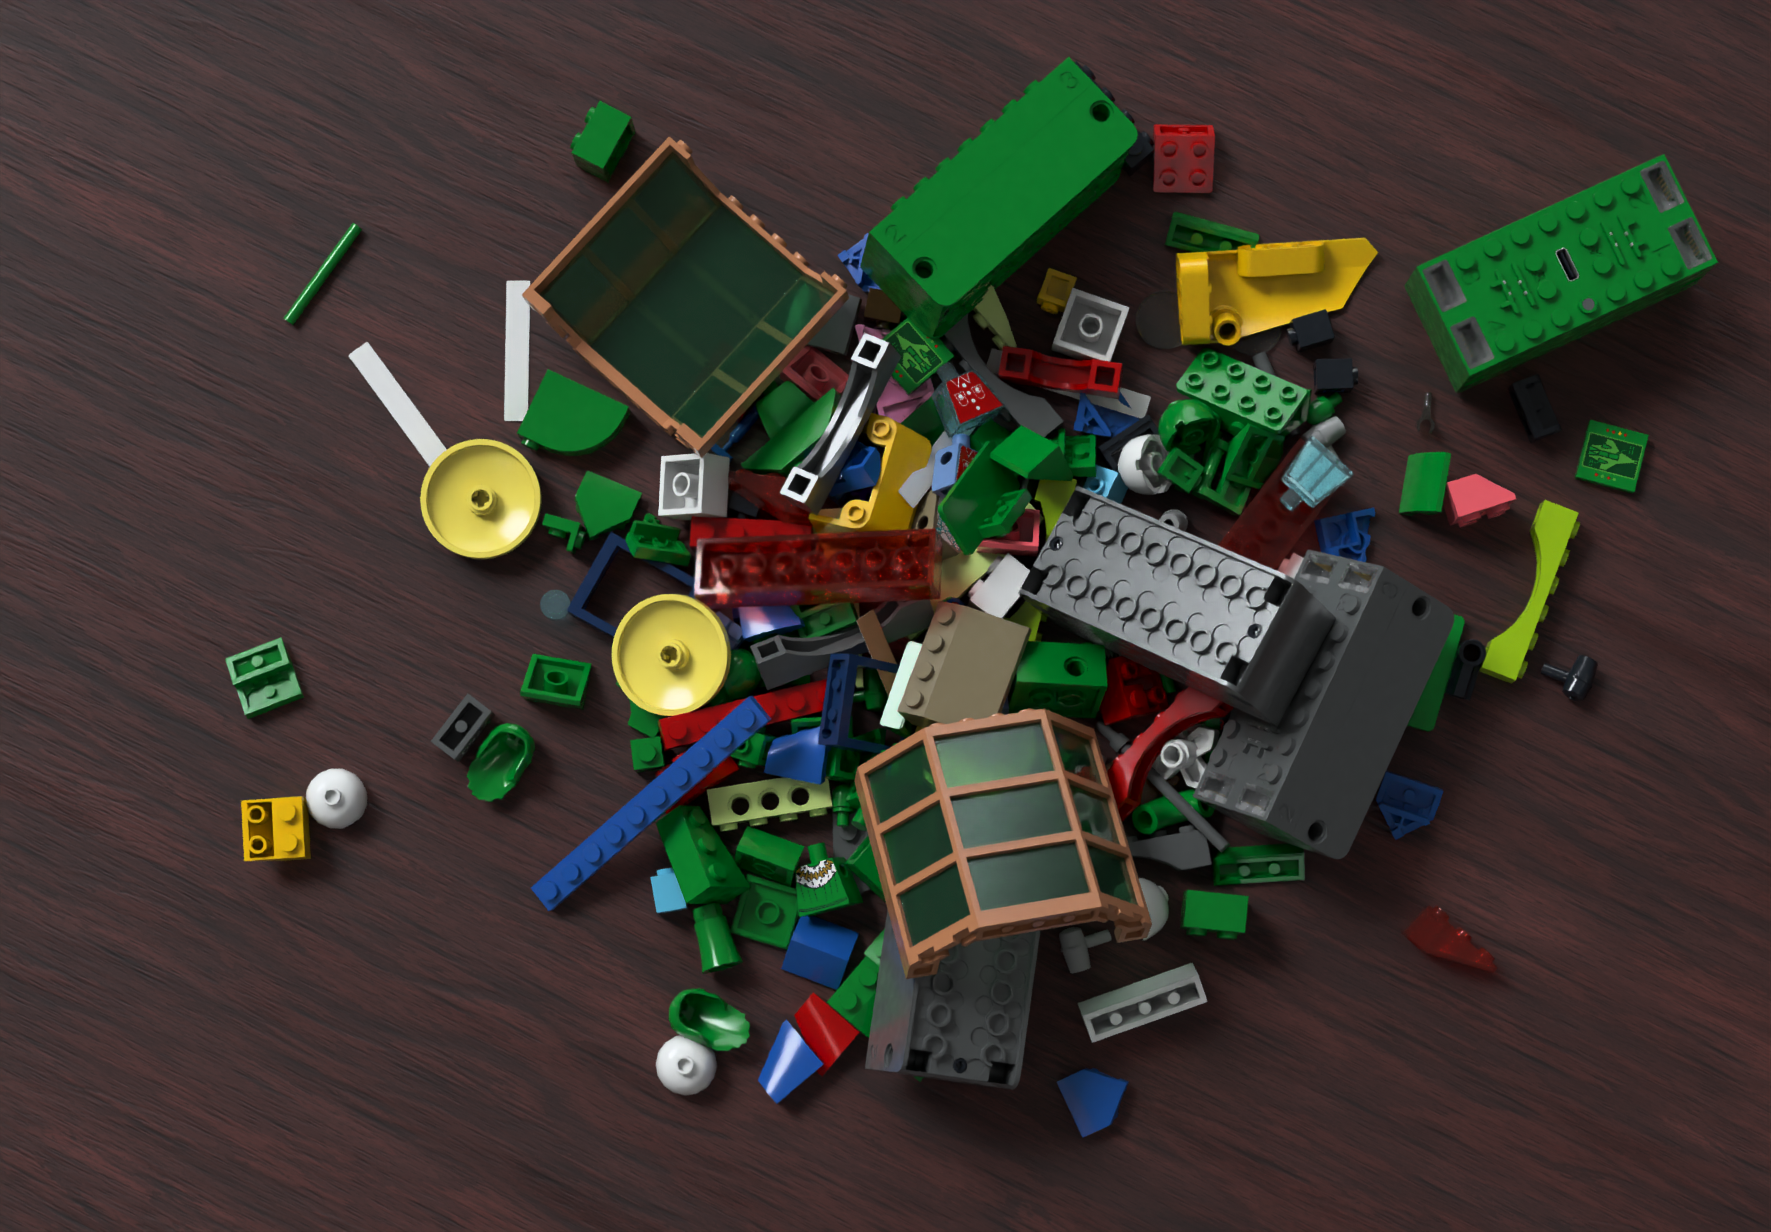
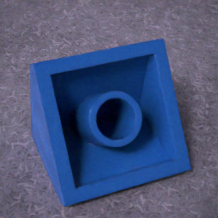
M815 916L800 917L781 969L837 990L841 984L859 933Z

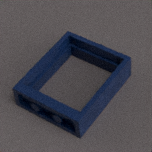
M611 532L566 611L577 619L614 638L617 630L616 627L585 611L619 549L631 554L626 540ZM638 558L692 588L689 597L703 603L705 602L709 594L705 592L707 586L703 582L666 562Z
M830 654L818 744L864 754L875 753L876 755L880 754L881 750L889 749L891 746L848 738L857 668L860 667L874 671L879 669L897 673L900 665L853 654Z

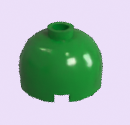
M1196 399L1172 402L1162 414L1158 424V435H1160V440L1167 453L1172 448H1178L1188 456L1201 450L1199 445L1206 440L1209 444L1214 441L1220 431V423L1208 405Z

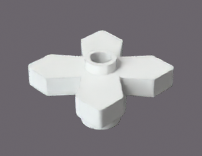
M1200 726L1190 735L1187 730L1181 732L1174 739L1167 741L1163 745L1161 754L1158 755L1152 767L1165 780L1171 779L1181 771L1187 786L1197 788L1207 767L1201 756L1215 749L1219 739V730Z

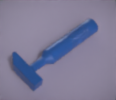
M755 405L730 433L729 440L723 448L714 444L711 448L712 452L719 456L729 457V463L733 460V457L727 451L734 443L739 442L760 417Z

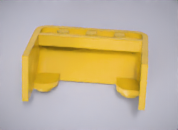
M871 413L862 432L867 433L869 440L874 445L885 447V451L881 460L880 476L876 485L873 486L869 502L863 500L849 501L842 508L839 519L810 513L809 520L818 535L895 551L901 549L906 544L918 507L917 504L915 508H912L898 491L913 472L927 467L932 452V445L926 437L887 416Z

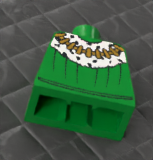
M825 842L807 846L811 864L797 867L795 870L799 917L815 916L863 903L853 874L844 864L847 861L845 857L828 858Z

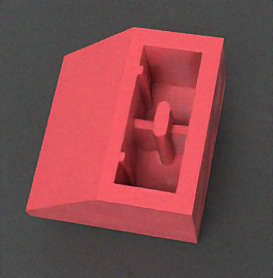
M1473 474L1446 483L1443 506L1449 524L1454 525L1458 523L1461 528L1476 523L1481 516L1486 514L1488 519L1505 514V511L1509 510L1510 505L1516 500L1515 493L1478 474Z

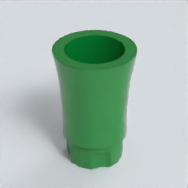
M720 903L707 904L692 910L696 923L694 924V929L700 950L702 974L722 971L743 963L731 935L726 916H723Z

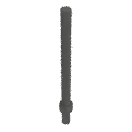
M1103 718L1097 722L1095 727L1110 741L1109 746L1117 754H1124L1131 747V741L1123 733H1118L1111 725L1105 726ZM1151 767L1147 779L1220 852H1223L1229 846V843Z

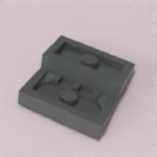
M806 285L797 294L786 336L793 340L830 299ZM848 294L849 299L806 346L815 347L822 352L847 356L862 299Z

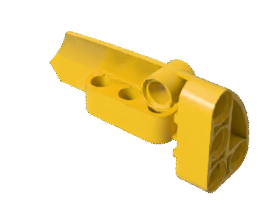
M1366 238L1258 244L1255 248H1251V245H1243L1238 247V250L1176 253L1177 298L1182 345L1221 343L1222 345L1230 346L1238 342L1241 337L1289 324L1294 318L1324 309L1327 312L1341 309L1378 251ZM1226 323L1234 325V329L1230 334L1222 335L1219 333L1222 325Z

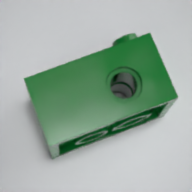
M1028 641L1008 693L1009 714L1031 708L1034 710L1046 709L1063 717L1096 718L1108 687L1105 646L1094 645L1088 642L1075 644Z

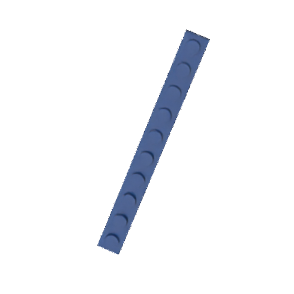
M749 696L531 887L532 891L548 911L554 910L772 719L753 696Z

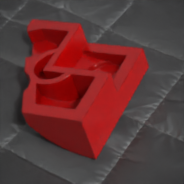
M814 992L794 1015L806 1044L824 1064L817 1070L821 1076L828 1071L860 1033Z

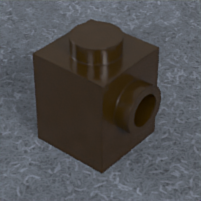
M869 289L864 312L865 323L875 324V329L892 331V328L895 329L901 321L903 322L907 319V316L882 290Z

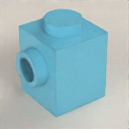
M1096 465V477H1087L1083 488L1120 504L1128 489L1118 472Z
M673 868L657 870V876L650 877L657 914L688 909V904L685 902Z

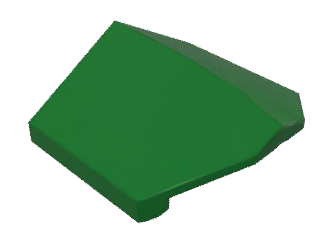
M1248 423L1229 442L1223 477L1260 489L1263 486V482L1276 469L1283 455L1284 435L1274 434Z

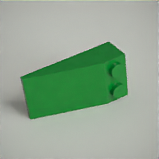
M866 955L827 1003L869 1038L879 966ZM913 1076V1077L916 1078L919 1082L924 1078V1077Z

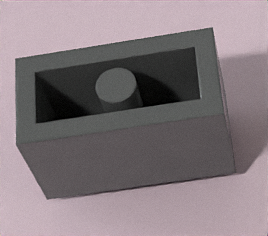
M467 693L431 742L454 760L460 762L496 714Z

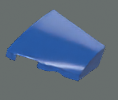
M857 444L852 449L829 495L833 496L875 486L881 470L880 453L875 447H864L862 444Z
M1375 508L1314 520L1320 551L1326 554L1366 562L1365 551L1370 544L1371 535L1367 533L1370 518L1375 517Z
M768 578L752 579L734 584L744 640L752 642L773 633L784 635L805 627L802 618L797 617L790 608V603L778 593V588L772 580Z
M820 726L775 738L767 755L764 773L819 785L824 783L827 754L831 751L832 747L818 744Z
M787 1019L781 1025L758 1078L759 1083L776 1104L824 1065Z

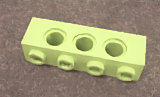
M782 777L707 789L712 826L719 827L720 832L738 829L737 824L749 822L750 827L766 825L769 818L779 817L780 822L797 820V814L809 812L810 817L827 815V809L832 807L829 779L826 778L825 782L821 785ZM798 789H804L809 793V800L804 805H796L792 801V795ZM767 794H775L779 798V805L774 810H767L762 805V800ZM737 799H745L749 802V809L743 815H737L732 810L733 803Z

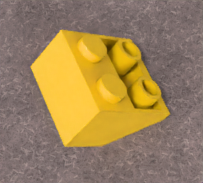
M305 797L241 801L245 862L311 859L309 816Z

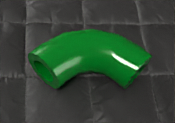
M1196 789L1178 792L1203 818L1210 817L1215 809L1193 797ZM1165 796L1136 807L1132 814L1135 828L1143 834H1151L1164 827L1189 821Z

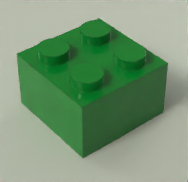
M599 101L596 108L592 106L588 111L584 121L587 125L582 134L578 132L575 135L570 148L573 149L571 153L578 168L609 182L636 130L631 116Z
M1186 890L1183 892L1180 929H1187L1186 935L1204 937L1207 936V932H1216V938L1235 940L1237 935L1245 933L1249 896Z

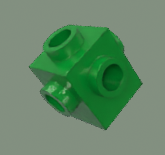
M762 727L730 756L739 759L738 764L755 769L756 765L765 766L771 743L778 737L765 733L766 727Z

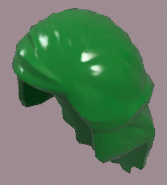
M745 649L731 650L729 673L723 687L714 699L700 709L748 698L758 688L761 681V675L754 655Z
M505 723L490 731L487 738L482 742L475 759L469 766L467 778L470 781L468 788L472 790V795L477 799L493 802L497 798L501 800L504 795L518 784L525 769L532 763V756L535 751V741L525 728L518 724Z
M692 988L679 992L670 1004L668 1019L672 1029L680 1036L715 1051L739 1049L741 1044H746L750 1036V1022L746 1021V1015L736 1010L718 995L709 993L705 989Z

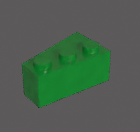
M679 805L656 822L686 904H728L751 887L700 806Z

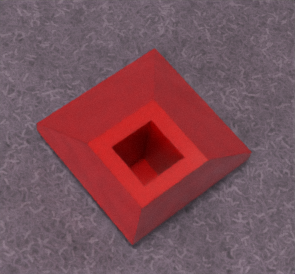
M1123 656L1109 660L1106 668L1108 687L1100 705L1105 726L1125 722L1169 708L1166 692L1158 672Z

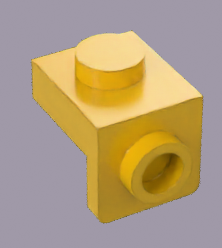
M1049 268L1041 291L1038 294L1037 304H1040L1041 309L1046 312L1058 314V311L1064 313L1077 277Z

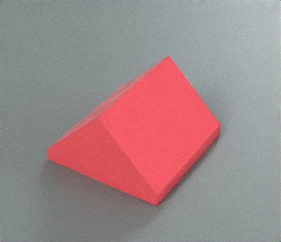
M805 346L780 373L781 380L784 382L791 381L814 403L832 388L843 395L849 377L846 372L817 348Z
M1025 509L1024 514L1018 517L1013 524V529L1009 534L1000 538L993 536L983 539L977 547V552L1005 555L1009 553L1010 555L1037 557L1040 510Z

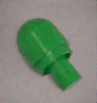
M1335 392L1328 398L1321 396L1310 402L1309 415L1306 422L1310 425H1317L1331 418L1332 414L1335 413L1334 407L1343 402L1341 396Z
M847 784L838 785L832 792L831 808L833 813L837 814L838 827H849V814H853L855 809L846 801L850 785Z

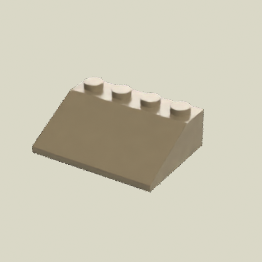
M939 601L897 712L912 725L923 728L929 727L934 723L950 724L965 718L981 719L1001 713L1032 630L964 605ZM992 737L981 738L980 740L990 742Z

